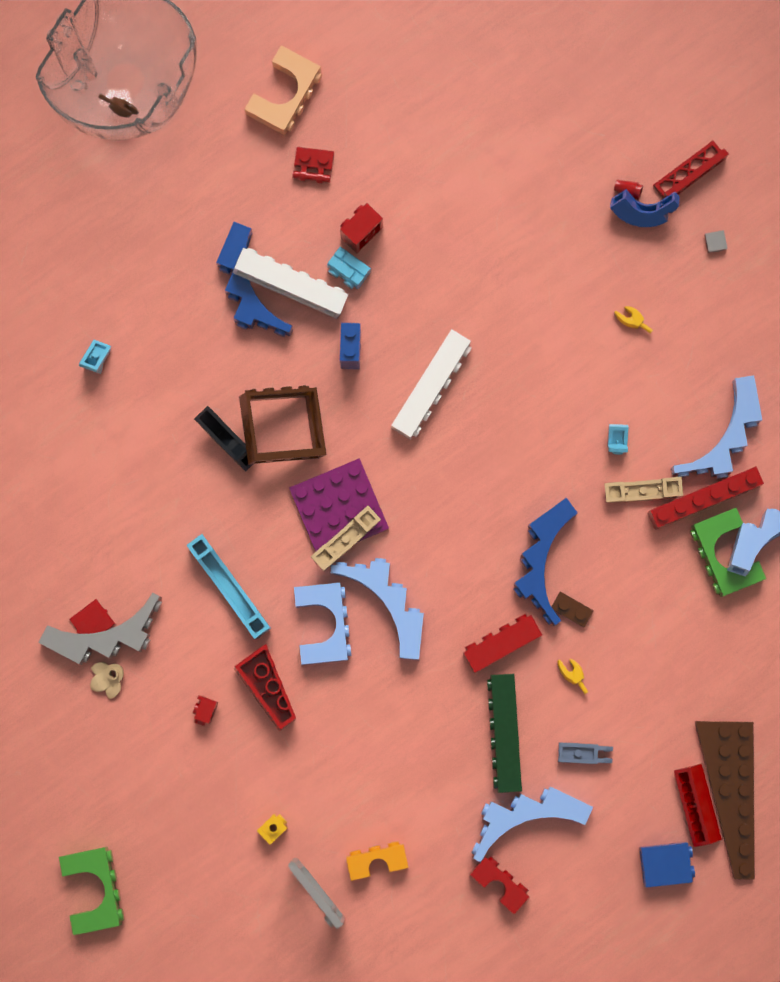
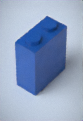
M341 323V369H360L361 324Z
M687 842L639 847L644 887L693 882L692 878L695 877V868L690 863V858H693V851Z

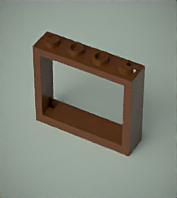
M303 385L299 386L298 389H292V386L282 387L281 390L265 388L259 392L256 389L245 390V393L239 396L248 465L318 459L327 455L317 387L309 388V386ZM305 397L313 449L257 453L250 401Z

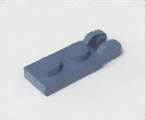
M559 742L558 762L613 763V759L598 758V750L610 752L613 751V747L598 746V744Z

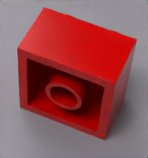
M368 203L364 206L360 205L354 211L355 215L350 220L347 218L340 225L341 239L356 253L383 228V218Z

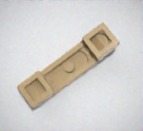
M682 477L604 483L606 503L646 501L683 496Z
M369 506L365 507L348 525L318 549L311 558L325 571L363 538L381 519Z

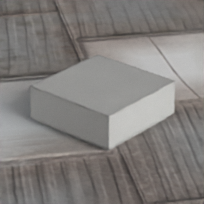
M724 230L704 235L708 253L728 249Z

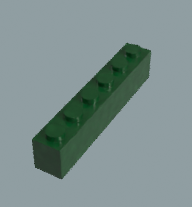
M515 674L490 675V679H487V689L491 691L492 699H488L489 711H493V718H489L490 730H494V738H491V750L495 749V757H492V768L496 769L497 777H493L494 789H497L498 793L521 792Z

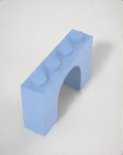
M340 583L294 587L296 608L323 606L328 608L336 618V629L331 638L322 643L300 645L301 665L348 661V656H351V646L346 643V637H350L349 626L344 624V618L348 617L347 606L342 604V598H346L345 587H341Z

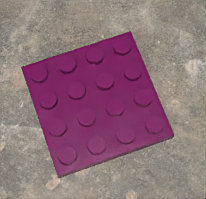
M360 458L289 487L315 551L330 541L367 506L381 520L358 542L389 529Z

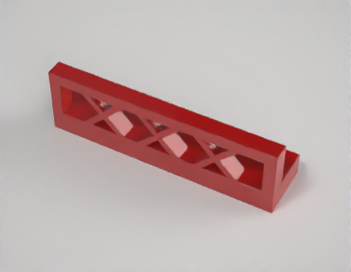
M712 140L653 186L663 199L674 192L679 195L723 162L729 153L725 148L721 150ZM712 147L717 154L712 158H705L706 150ZM693 160L702 161L700 167L690 169ZM678 171L687 172V176L684 179L676 180V173ZM664 182H671L672 188L664 192L660 185Z

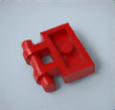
M297 147L294 167H300L301 171H293L292 178L300 179V181L312 180L320 184L323 182L330 183L331 175H324V171H332L334 151ZM307 169H316L318 173H309Z

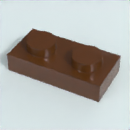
M559 592L551 606L555 612L582 627H585L594 611L562 592Z

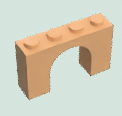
M281 45L272 60L274 68L289 75L296 81L298 90L295 97L287 103L274 104L253 93L245 107V114L285 136L287 131L290 132L293 129L296 115L300 116L304 109L303 103L306 99H310L313 93L312 87L315 83H319L322 73L321 66Z

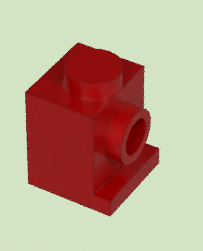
M198 695L197 699L200 700V703L195 704L192 713L195 714L194 723L205 726L206 723H211L218 702Z

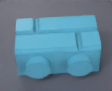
M342 247L338 248L327 263L328 272L335 278L340 276L344 279L343 283L351 289L353 287L359 289L371 273L369 266Z

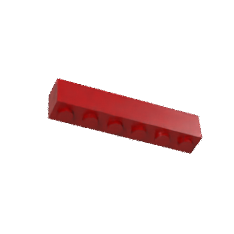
M757 466L651 509L647 513L656 530L758 488L764 482Z

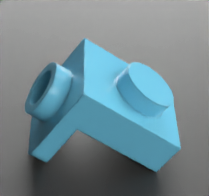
M609 424L607 444L609 452L616 455L628 452V425Z

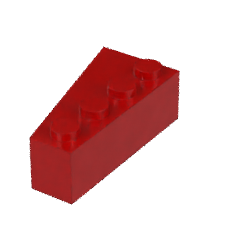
M265 644L235 665L234 670L280 732L295 721L296 716L271 658L267 644Z

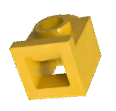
M273 814L257 832L271 845L288 828L286 826L288 822L282 815L279 814L277 816ZM272 824H275L277 826V830L275 832H272L270 830V826Z

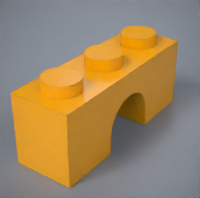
M399 841L387 843L388 847L380 849V845L369 847V851L361 853V850L349 852L350 856H346L351 881L370 877L369 865L374 859L386 861L389 872L409 868L404 844H399Z

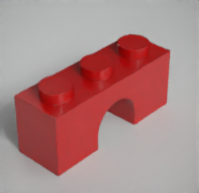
M484 856L482 861L469 874L484 888L491 881H501L504 884L505 891L499 901L515 914L530 897L527 894L529 890L521 883L515 884L512 881L514 877L506 869L502 872L497 867L499 863L491 856L489 858Z

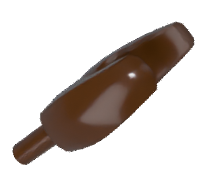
M101 93L98 98L109 103V108L121 117L129 118L132 114L137 115L139 113V110L125 99L115 96L113 99H110Z

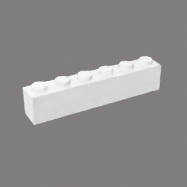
M242 249L232 273L336 319L339 317L348 297V294L344 293L345 291L342 288H333L327 285V282L324 280L310 278L308 273L292 270L290 265L284 263L281 265L275 262V259L272 257H263L257 254L258 252L254 249Z
M451 329L392 423L391 428L410 440L413 436H418L422 429L420 424L423 420L427 421L432 413L430 408L433 404L437 405L442 397L440 392L443 388L447 389L452 381L450 376L453 372L457 373L462 365L460 360L463 356L467 357L472 347H470L471 341Z

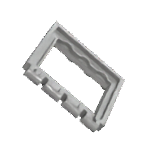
M293 858L288 865L289 869L325 913L324 919L331 928L335 926L338 929L344 924V915L298 858Z

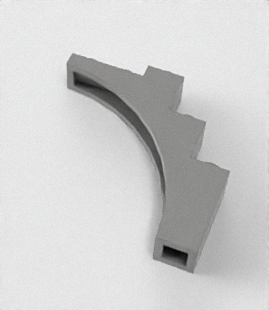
M152 593L145 605L133 617L123 624L103 632L74 634L47 625L38 643L80 665L89 660L91 656L90 649L111 659L113 656L116 657L121 648L120 642L141 652L142 649H147L151 641L148 639L150 635L143 631L145 628L148 629L153 621L151 616L154 611L158 612L162 602L160 600L162 597Z

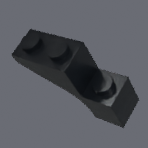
M209 406L194 418L203 430L245 472L253 465H248L246 444Z

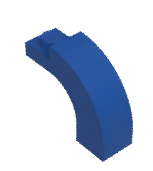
M626 189L611 198L610 208L621 220L630 225L655 227L668 221V214L678 208L680 197L674 192L657 203L643 204L634 199Z

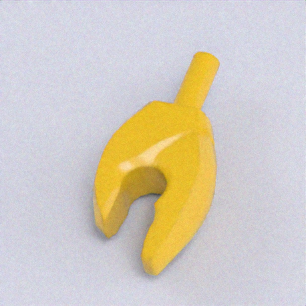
M630 306L624 307L631 314L630 318H626L618 311L614 312L617 319L623 325L635 329L641 327L648 333H652L653 330L643 323L645 319L637 309Z
M569 659L574 668L573 671L569 672L562 661L558 660L557 663L562 676L573 685L578 684L584 694L588 693L589 691L582 683L584 673L581 666L575 660Z

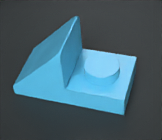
M93 340L81 359L79 366L101 374L103 363L111 351V346Z

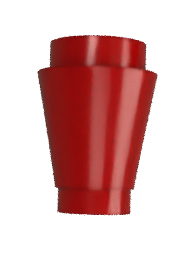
M617 180L614 191L621 193L627 189L634 199L639 200L643 185L634 181Z

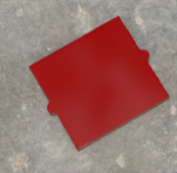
M97 599L69 619L77 629L78 634H93L107 631L115 624L108 615V610L104 609Z

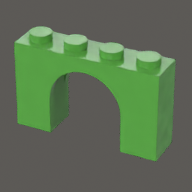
M737 508L691 526L692 530H690L693 540H697L700 547L698 548V553L701 559L704 558L706 561V572L714 580V584H712L714 591L720 597L766 579L759 561L752 564L749 573L745 577L727 571V568L722 566L715 557L714 547L717 539L722 534L740 528L743 524Z
M108 847L60 856L62 877L82 872L93 873L101 879L105 888L104 899L98 908L70 915L73 935L122 925L124 913L123 909H119L118 901H121L119 889L115 888L114 883L117 881L115 869L112 870L111 862H113L112 851H108Z

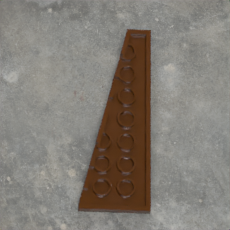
M695 721L734 879H755L754 722Z

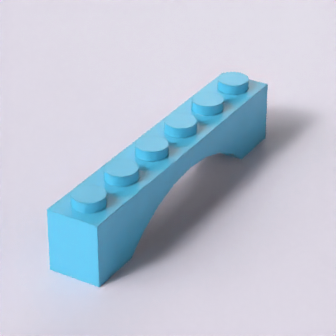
M201 534L186 546L223 594L253 638L257 640L271 630V627L204 535Z

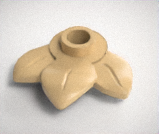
M105 662L94 664L91 667L95 674L90 683L91 690L96 692L105 690L109 699L116 697L121 690L120 681L124 677L123 668L118 664L108 665ZM112 670L116 672V677L111 675Z

